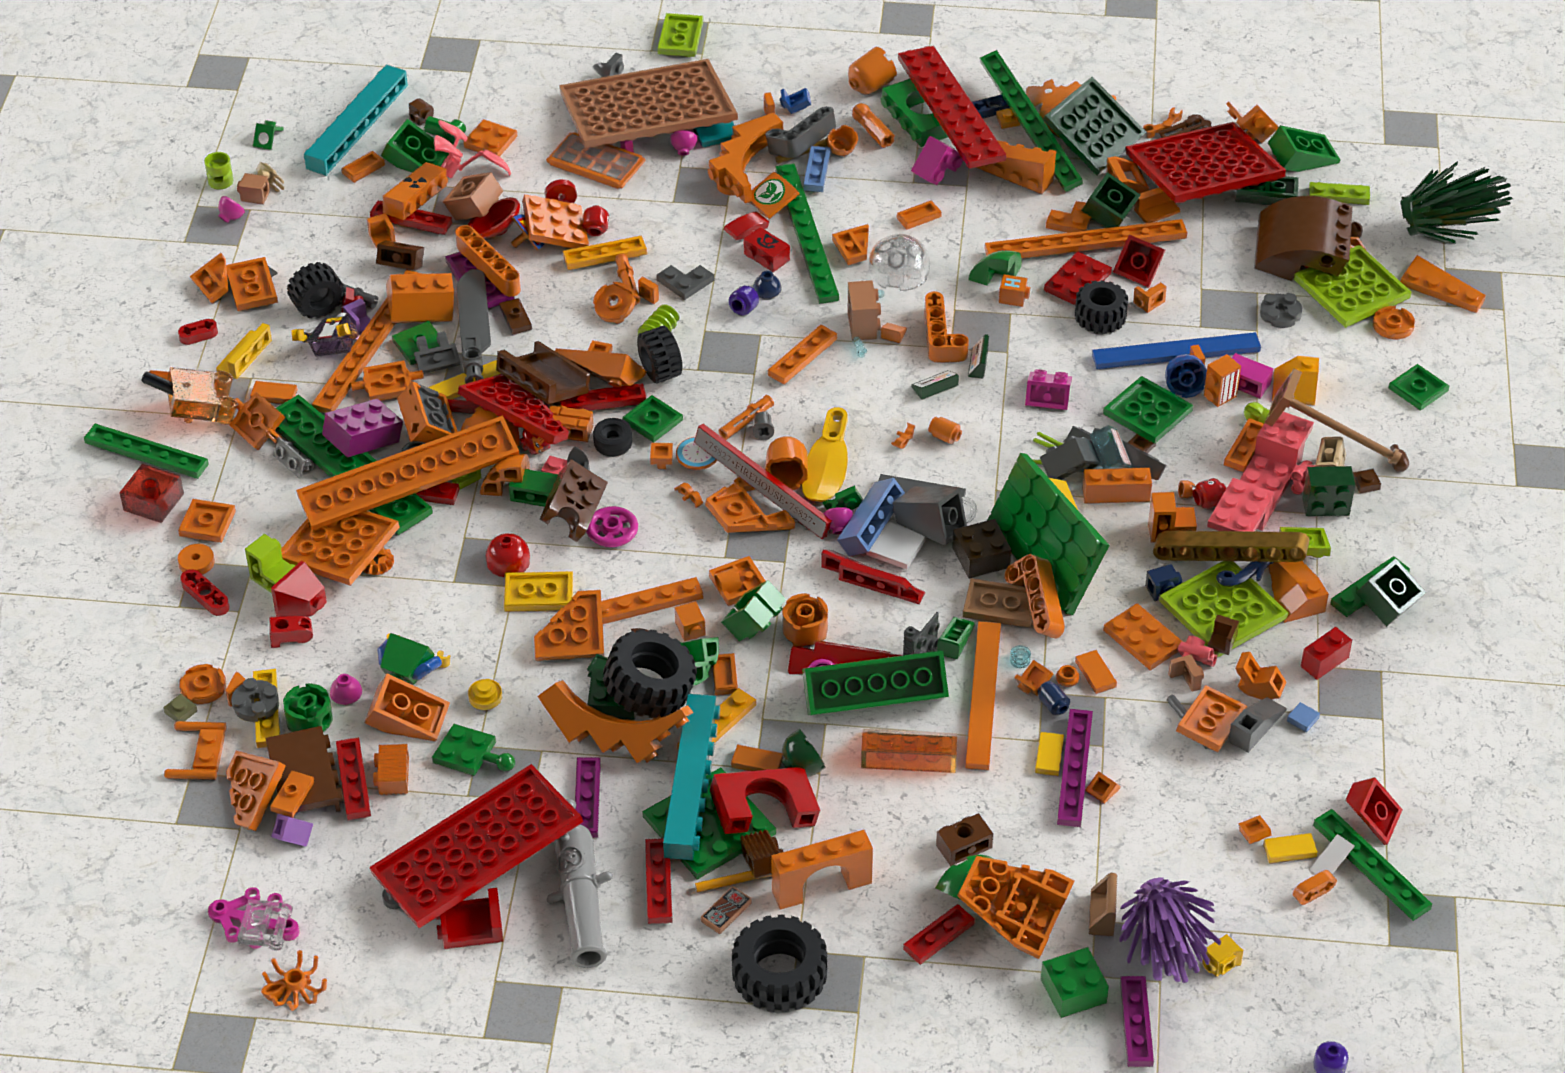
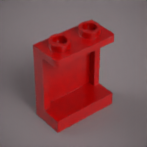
M497 887L488 888V898L461 901L436 917V920L441 919V925H436L438 940L443 939L444 949L504 942Z

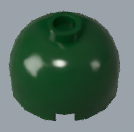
M797 729L783 743L782 753L785 759L781 762L785 768H803L807 777L813 776L826 768L813 745L805 739L807 738L801 729Z

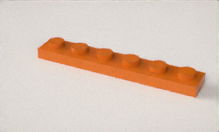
M697 577L603 600L601 601L603 624L704 599L703 591Z

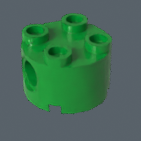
M306 683V687L301 688L298 685L289 690L283 699L288 730L295 732L322 726L323 732L326 731L333 721L331 701L327 690L313 683Z

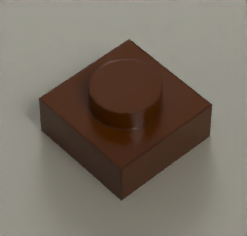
M1374 469L1353 472L1355 485L1360 494L1381 489V482Z

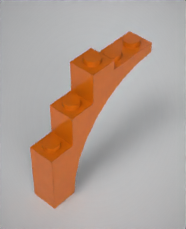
M773 112L733 126L731 140L721 143L720 156L709 160V178L714 180L718 186L726 184L728 188L730 187L734 191L736 197H739L744 203L751 202V184L744 175L745 168L751 158L767 146L766 132L772 129L783 130V121Z
M563 680L554 683L537 696L569 743L576 739L578 742H581L591 735L603 753L608 750L615 752L625 745L636 763L643 760L648 763L657 757L658 753L656 751L663 747L660 742L671 735L669 730L674 726L679 729L689 722L687 717L693 713L687 705L670 715L658 719L643 721L619 719L606 715L586 704L574 694Z

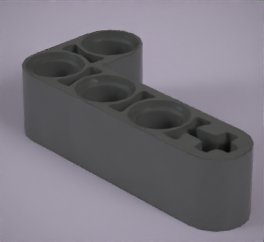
M832 107L819 108L789 131L782 129L767 131L768 152L772 155H780L786 158L800 156L827 136L832 129H836L834 109Z

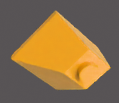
M1296 356L1274 369L1272 401L1277 391L1295 368L1302 372L1293 394L1295 396L1294 399L1305 405H1315L1319 358Z

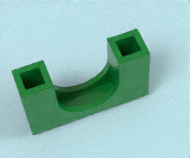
M911 79L882 88V106L891 113L892 117L901 124V127L910 134L912 140L916 141L920 147L925 146L930 136L937 140L948 138L933 113L920 114L910 109L925 102Z

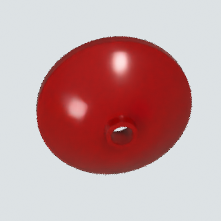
M513 197L500 199L489 208L487 215L482 218H472L468 226H471L484 239L501 236L514 223L512 218L519 214L520 203Z

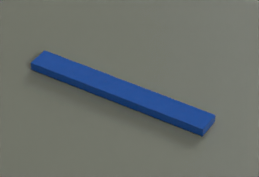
M1256 332L1093 349L1092 357L1096 369L1170 362L1179 355L1190 354V347L1198 344L1205 358L1224 356L1226 354L1234 355L1235 353L1260 352L1261 345Z

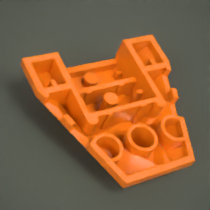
M976 856L957 897L1015 948L1040 959L1075 880L1051 869L1045 868L1043 872L1030 870L1029 865L1022 864L1021 868L1008 866L1007 861Z

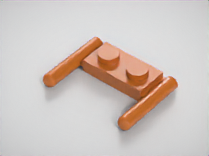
M175 722L174 728L177 731H200L193 770L166 769L164 771L165 778L216 780L225 738L226 722Z

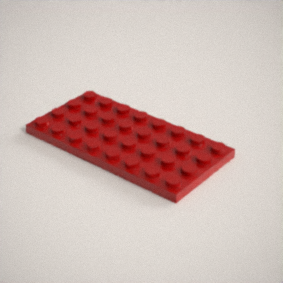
M530 764L373 864L369 869L372 875L420 929L583 823V819L552 784Z

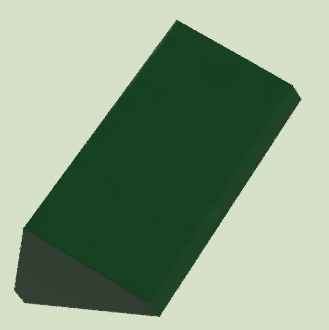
M1286 176L1276 181L1262 182L1256 186L1241 187V189L1236 190L1235 202L1271 205L1287 198L1298 197L1299 177Z

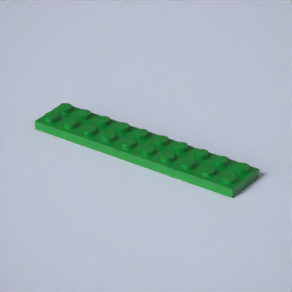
M299 394L276 408L285 416V419L276 428V431L289 442H292L298 450L311 459L313 463L330 477L377 461L367 452L350 457L345 456L322 435L325 416ZM416 493L369 510L372 513L397 520L400 527L395 532L397 535H400L433 514L432 507Z

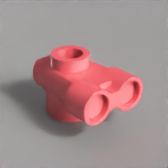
M1306 460L1300 465H1295L1290 475L1293 480L1291 490L1294 494H1301L1303 492L1307 467H1315L1311 461Z
M1188 636L1186 642H1181L1178 647L1182 657L1192 655L1194 660L1212 667L1217 661L1214 649L1204 646L1205 642L1196 636Z

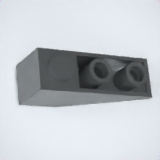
M1268 697L1249 706L1231 723L1228 742L1249 753L1285 713L1287 708Z

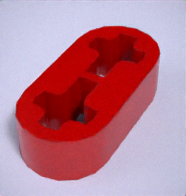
M203 319L181 326L178 330L179 340L185 345L214 338L218 334L217 322L213 319Z

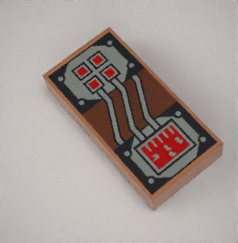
M732 886L701 916V922L718 934H721L752 904V898Z

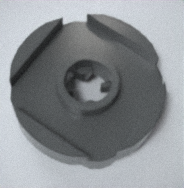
M1266 294L1260 306V316L1265 322L1268 320L1272 322V326L1277 328H1288L1295 325L1298 319H1301L1302 305L1297 300L1295 294Z
M254 678L246 679L234 691L231 699L237 717L248 722H256L258 718L264 716L267 719L279 707L277 687L267 681ZM253 699H260V700H261V701H258V702L256 701L255 703H251V700H253Z

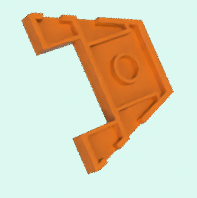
M740 477L735 479L729 487L724 486L706 498L705 506L727 533L791 530L795 528L796 522L786 510L765 515L747 493L748 491L755 490V488Z

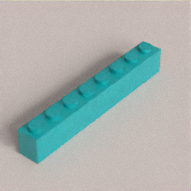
M386 64L368 82L367 86L358 93L357 97L347 105L346 109L337 116L336 120L326 128L325 132L316 139L314 144L305 151L306 169L327 176L408 86L406 70Z
M688 694L686 706L688 705L693 713L687 717L689 722L682 727L663 841L664 858L693 860L694 851H699L700 836H697V831L702 832L703 817H700V812H705L706 798H703V793H708L709 779H706V775H711L712 760H709V756H714L715 742H712V738L717 737L718 725L714 723L715 719L719 720L720 706L716 705V696Z

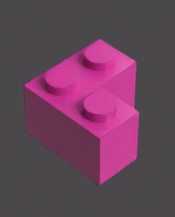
M930 136L911 172L930 183L938 185L944 178L946 169L948 168L956 172L962 165L963 159L955 148Z

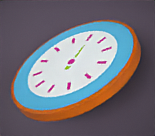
M695 437L688 438L678 445L676 458L682 466L688 469H706L718 461L694 443Z

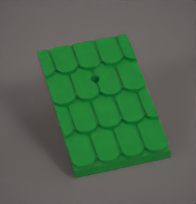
M1020 453L987 521L991 519L996 520L1012 549L1011 553L1017 560L1028 554H1033L1050 562L1061 610H1064L1066 614L1074 615L1110 545L1078 511L1066 481L1048 478L1028 454Z

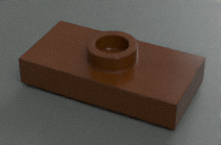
M519 298L499 303L500 310L512 335L532 330L530 319Z

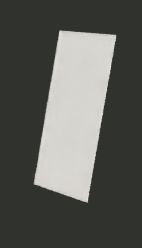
M1337 834L1309 870L1315 874L1329 870L1333 874L1354 848V845Z

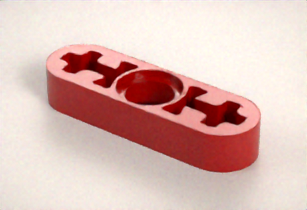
M189 569L181 574L182 588L211 614L222 616L229 611L228 597L199 571ZM203 590H210V591H211V592H210L209 594H207V595H200V594H199V593H200L201 591H203Z

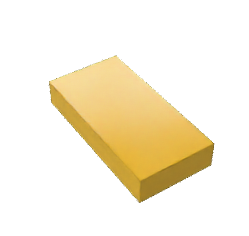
M1040 733L1035 773L1059 776L1064 740L1063 734Z
M1311 833L1264 839L1263 842L1269 863L1317 857V849Z

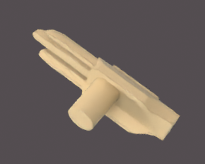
M260 162L256 168L257 175L268 176L269 186L276 192L280 190L273 183L281 190H284L285 187L282 185L284 184L283 179L267 163Z

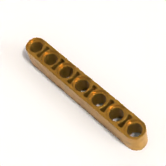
M1161 531L1157 535L1153 554L1160 560L1301 562L1306 558L1309 537L1302 532Z

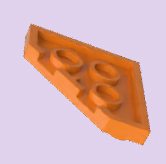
M601 590L577 591L572 600L550 619V622L542 631L540 630L534 636L536 661L592 658L596 654L604 656Z
M235 751L227 768L226 775L227 779L231 781L232 788L229 790L231 805L235 807L236 814L233 816L236 825L253 831L257 830L286 765L271 759Z

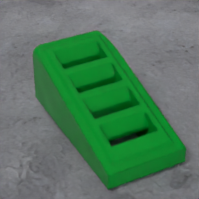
M953 617L938 639L937 651H943L945 657L958 659L975 627V622Z

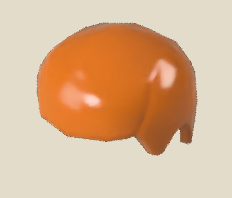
M842 125L840 128L830 131L826 140L827 147H830L831 152L835 155H849L853 152L858 142V135L853 128Z

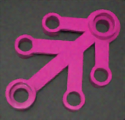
M250 887L245 891L244 896L231 901L224 899L216 900L208 907L209 917L214 922L222 924L226 940L230 943H235L241 938L239 928L233 926L230 918L240 921L248 937L249 946L253 949L260 948L264 943L262 934L256 931L254 925L277 930L280 933V937L286 941L296 939L300 932L297 921L292 918H285L281 921L261 916L265 912L278 910L283 906V899L279 893L270 894L266 902L244 911L238 910V908L244 905L256 904L260 901L259 890L255 887Z

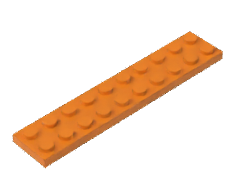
M500 416L297 489L296 492L311 529L315 530L491 466L508 457L519 455V450L504 417Z

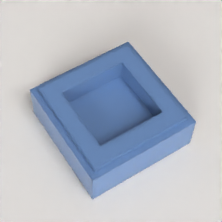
M1300 702L1288 715L1287 722L1308 732L1319 719L1320 713Z

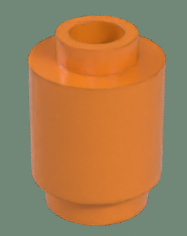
M934 417L928 428L929 433H932L933 437L949 444L957 442L962 435L960 424L943 417Z

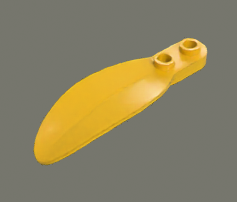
M834 407L828 410L822 436L814 443L807 456L808 478L802 483V491L808 500L823 502L833 498L845 480L848 453L844 442V435L848 423V414L843 408Z

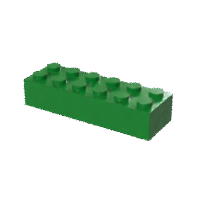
M943 651L802 669L808 715L949 697Z

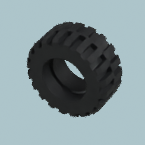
M645 629L636 630V633L631 631L619 637L616 643L613 644L603 670V681L610 697L613 696L614 701L619 706L623 705L626 711H633L641 717L644 715H648L649 718H657L658 715L664 717L685 705L688 694H690L696 680L697 667L693 656L689 655L690 652L687 647L682 646L678 639H672L669 637V634L664 632L663 634L657 633V630L645 631ZM637 668L651 670L660 675L663 679L649 677L640 672Z
M778 914V917L771 918V915L763 917L761 921L757 919L751 922L750 928L744 927L740 932V936L736 937L734 948L732 949V977L735 982V988L748 1003L752 1001L754 1007L762 1009V1007L767 1008L768 1012L775 1013V1010H781L784 1013L789 1012V1009L792 1008L795 1010L803 1008L804 1003L808 1005L815 1000V995H820L823 985L827 980L825 940L821 938V934L817 929H812L810 923L805 920L800 922L799 918L794 916L787 918L783 914ZM774 954L789 955L801 962L794 970L784 973L770 972L762 968L758 963L762 959Z

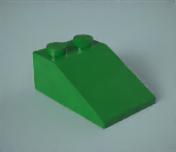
M408 119L388 141L381 154V157L395 167L411 173L426 162L441 167L447 156H449L447 152L435 151L434 138Z
M1280 125L1268 141L1273 155L1276 156L1280 165L1286 171L1301 172L1338 164L1341 161L1325 134Z

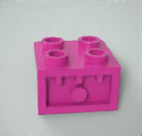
M1041 369L1030 372L1027 381L1025 405L1067 410L1072 376H1068L1066 372L1047 374L1046 370Z

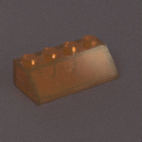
M863 729L861 768L956 773L957 733Z

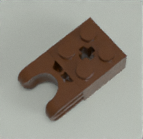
M571 459L559 472L547 498L540 520L549 524L550 520L554 517L563 518L570 528L568 537L578 542L586 533L608 482Z

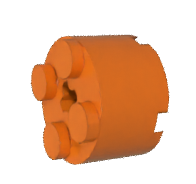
M802 593L794 595L786 601V605L782 610V630L784 636L792 642L793 646L804 647L814 645L817 640L823 641L826 639L828 632V607L822 598L817 596L816 599L810 597V594Z

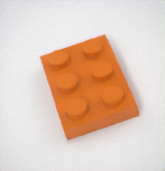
M265 257L226 265L227 277L237 311L278 303Z
M1138 603L1105 623L1103 628L1104 632L1150 671L1179 652L1178 647L1183 642Z
M1205 685L1179 722L1176 732L1219 752L1229 737L1231 723L1247 708V705Z

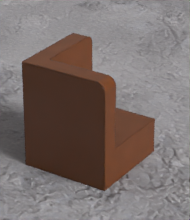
M1217 614L1213 633L1207 647L1213 648L1216 652L1229 655L1237 638L1239 621Z

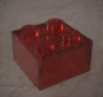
M142 463L119 493L123 511L162 523L184 495L180 475Z

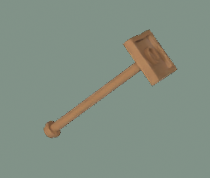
M1293 369L1275 394L1265 423L1272 427L1286 407L1289 408L1290 406L1388 458L1389 464L1393 463L1396 465L1400 460L1402 453L1395 448L1392 451L1294 399L1295 396L1293 394L1302 374L1297 369Z

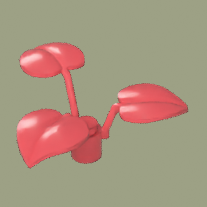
M442 120L438 121L440 127L455 138L453 145L438 135L434 138L435 151L449 153V156L441 165V167L446 168L447 177L452 178L457 170L462 171L465 166L479 156L485 157L506 170L509 176L511 175L507 163L501 157L488 150L478 152L461 165L460 158H462L463 154L456 147L459 139L467 140L466 134L456 126Z

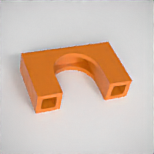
M865 829L772 855V893L779 909L802 904L805 881L813 873L825 867L841 866V873L849 890L872 884L873 847Z

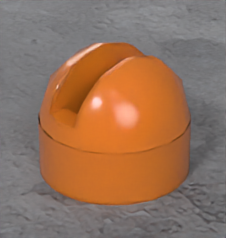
M1181 480L1178 485L1179 497H1192V488H1195V484L1188 480Z

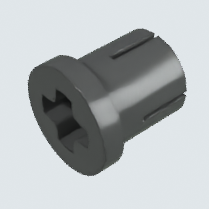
M767 412L757 413L754 417L753 435L759 440H768L774 435L771 415Z

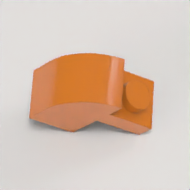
M1250 651L1242 652L1235 668L1237 674L1241 677L1238 684L1239 689L1246 695L1261 700L1266 697L1279 699L1286 685V680L1278 667L1260 668Z

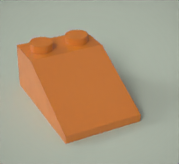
M386 674L377 687L364 723L385 733L436 741L450 702L390 674Z

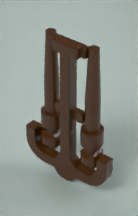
M1193 114L1188 116V119L1184 120V122L1158 133L1161 138L1212 126L1210 120H1205L1201 115ZM1181 128L1183 129L1179 132L1170 134L1168 136L1165 135V133H1169Z

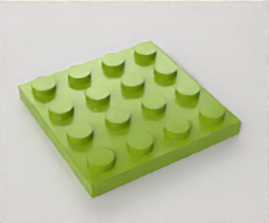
M1361 245L1350 249L1349 262L1346 263L1338 277L1310 267L1295 273L1294 280L1345 328L1374 315L1381 308L1394 306L1411 298L1412 293Z
M1222 561L1160 595L1159 602L1194 636L1202 639L1206 647L1212 636L1217 614L1239 621L1238 634L1232 649L1279 624L1288 617V612L1252 578L1232 587L1223 586L1218 583L1216 576L1219 572L1228 570L1236 575L1243 570L1234 561ZM1214 651V654L1217 655V658L1223 655L1222 653Z

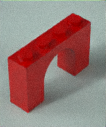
M799 767L714 774L709 788L725 834L748 832L753 816L746 797L752 794H767L779 800L786 809L792 828L815 826L821 811L805 769Z

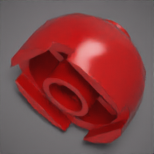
M500 534L494 537L487 546L485 555L487 568L499 577H504L505 573L525 572L530 565L528 545L516 534Z

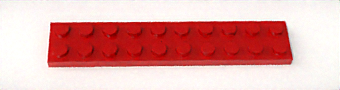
M934 45L898 53V61L967 167L971 169L1006 161L1005 151Z

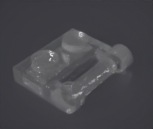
M249 899L237 937L238 944L265 946L275 951L281 950L284 943L282 937L287 920L292 915L293 907L287 903ZM272 914H277L278 919L273 935H268L266 933Z

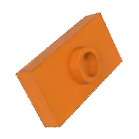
M291 771L270 806L271 811L293 818L314 784V777Z

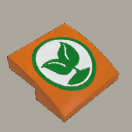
M772 172L751 190L752 201L748 203L756 207L760 214L770 219L800 193L776 172Z

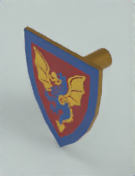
M523 214L512 218L522 230V233L511 241L512 246L515 248L529 239L525 215ZM529 240L536 250L541 249L545 245L542 242Z

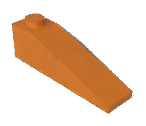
M555 349V352L588 373L608 382L613 387L620 388L621 385L631 386L646 375V371L627 354Z
M1303 561L1274 562L1268 565L1274 599L1288 612V617L1283 621L1284 623L1326 612L1329 593L1319 577Z

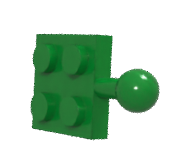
M457 724L452 725L432 756L434 764L473 776L476 775L484 761L497 764V767L504 772L511 771L515 766V758L512 754L502 753L497 755L490 753L496 744V737L494 735Z

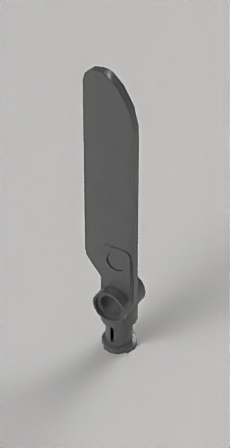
M477 269L466 272L457 285L463 369L466 374L465 384L473 382V377H475V381L484 379L481 375L483 372L482 353L491 345L485 276L482 271Z

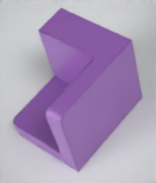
M362 299L343 306L344 313H346L344 317H347L345 322L348 323V326L357 336L364 331L371 321L367 316L366 305Z
M277 814L271 837L307 846L313 823Z

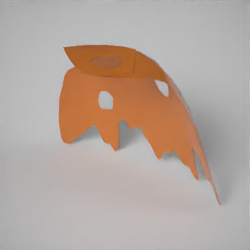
M1053 79L1045 81L1043 86H1028L1026 88V95L1034 106L1043 103L1040 108V116L1043 119L1047 113L1079 88L1081 84L1075 81L1068 86L1060 85L1056 87ZM1052 89L1053 92L1045 93V90ZM1048 126V128L1050 129V131H1051L1053 134H1055L1057 137H1059V136Z

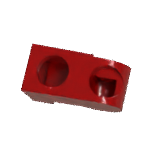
M306 616L269 617L271 648L280 647V643L309 642L313 638L311 619Z

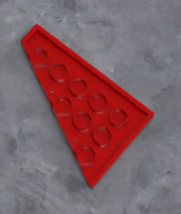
M503 374L458 387L457 394L464 397L467 401L474 402L480 405L482 409L497 414V417L503 416L504 419L512 422L514 426L522 427L529 431L531 435L539 436L549 444H557L568 439L569 431L562 426L559 420H554L553 412L544 405V402Z

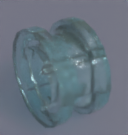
M1018 645L1011 649L1010 663L1012 666L1025 668L1030 664L1031 651L1029 648Z

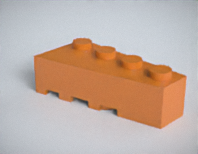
M998 141L1006 153V161L976 167L1043 194L1054 181L1056 151L1049 150L1046 152L1038 147L1029 149L1024 148V145L1021 144L1012 146L1008 142Z

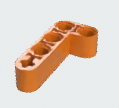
M936 291L927 293L925 296L924 314L929 359L933 362L965 361L968 357V337L963 334H947L944 297Z
M1028 554L1007 567L1004 574L1005 580L1009 584L1026 588L1035 631L1051 638H1059L1063 634L1065 626L1051 564L1047 559Z

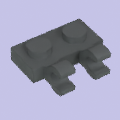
M445 331L437 333L438 337L436 339L439 347L428 349L425 336L416 338L419 352H414V358L418 371L422 370L423 374L461 364L456 344L448 343Z

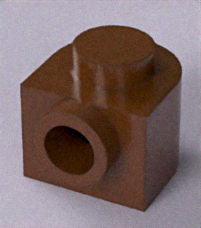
M421 98L409 103V119L412 122L421 126L429 116L433 117V106Z

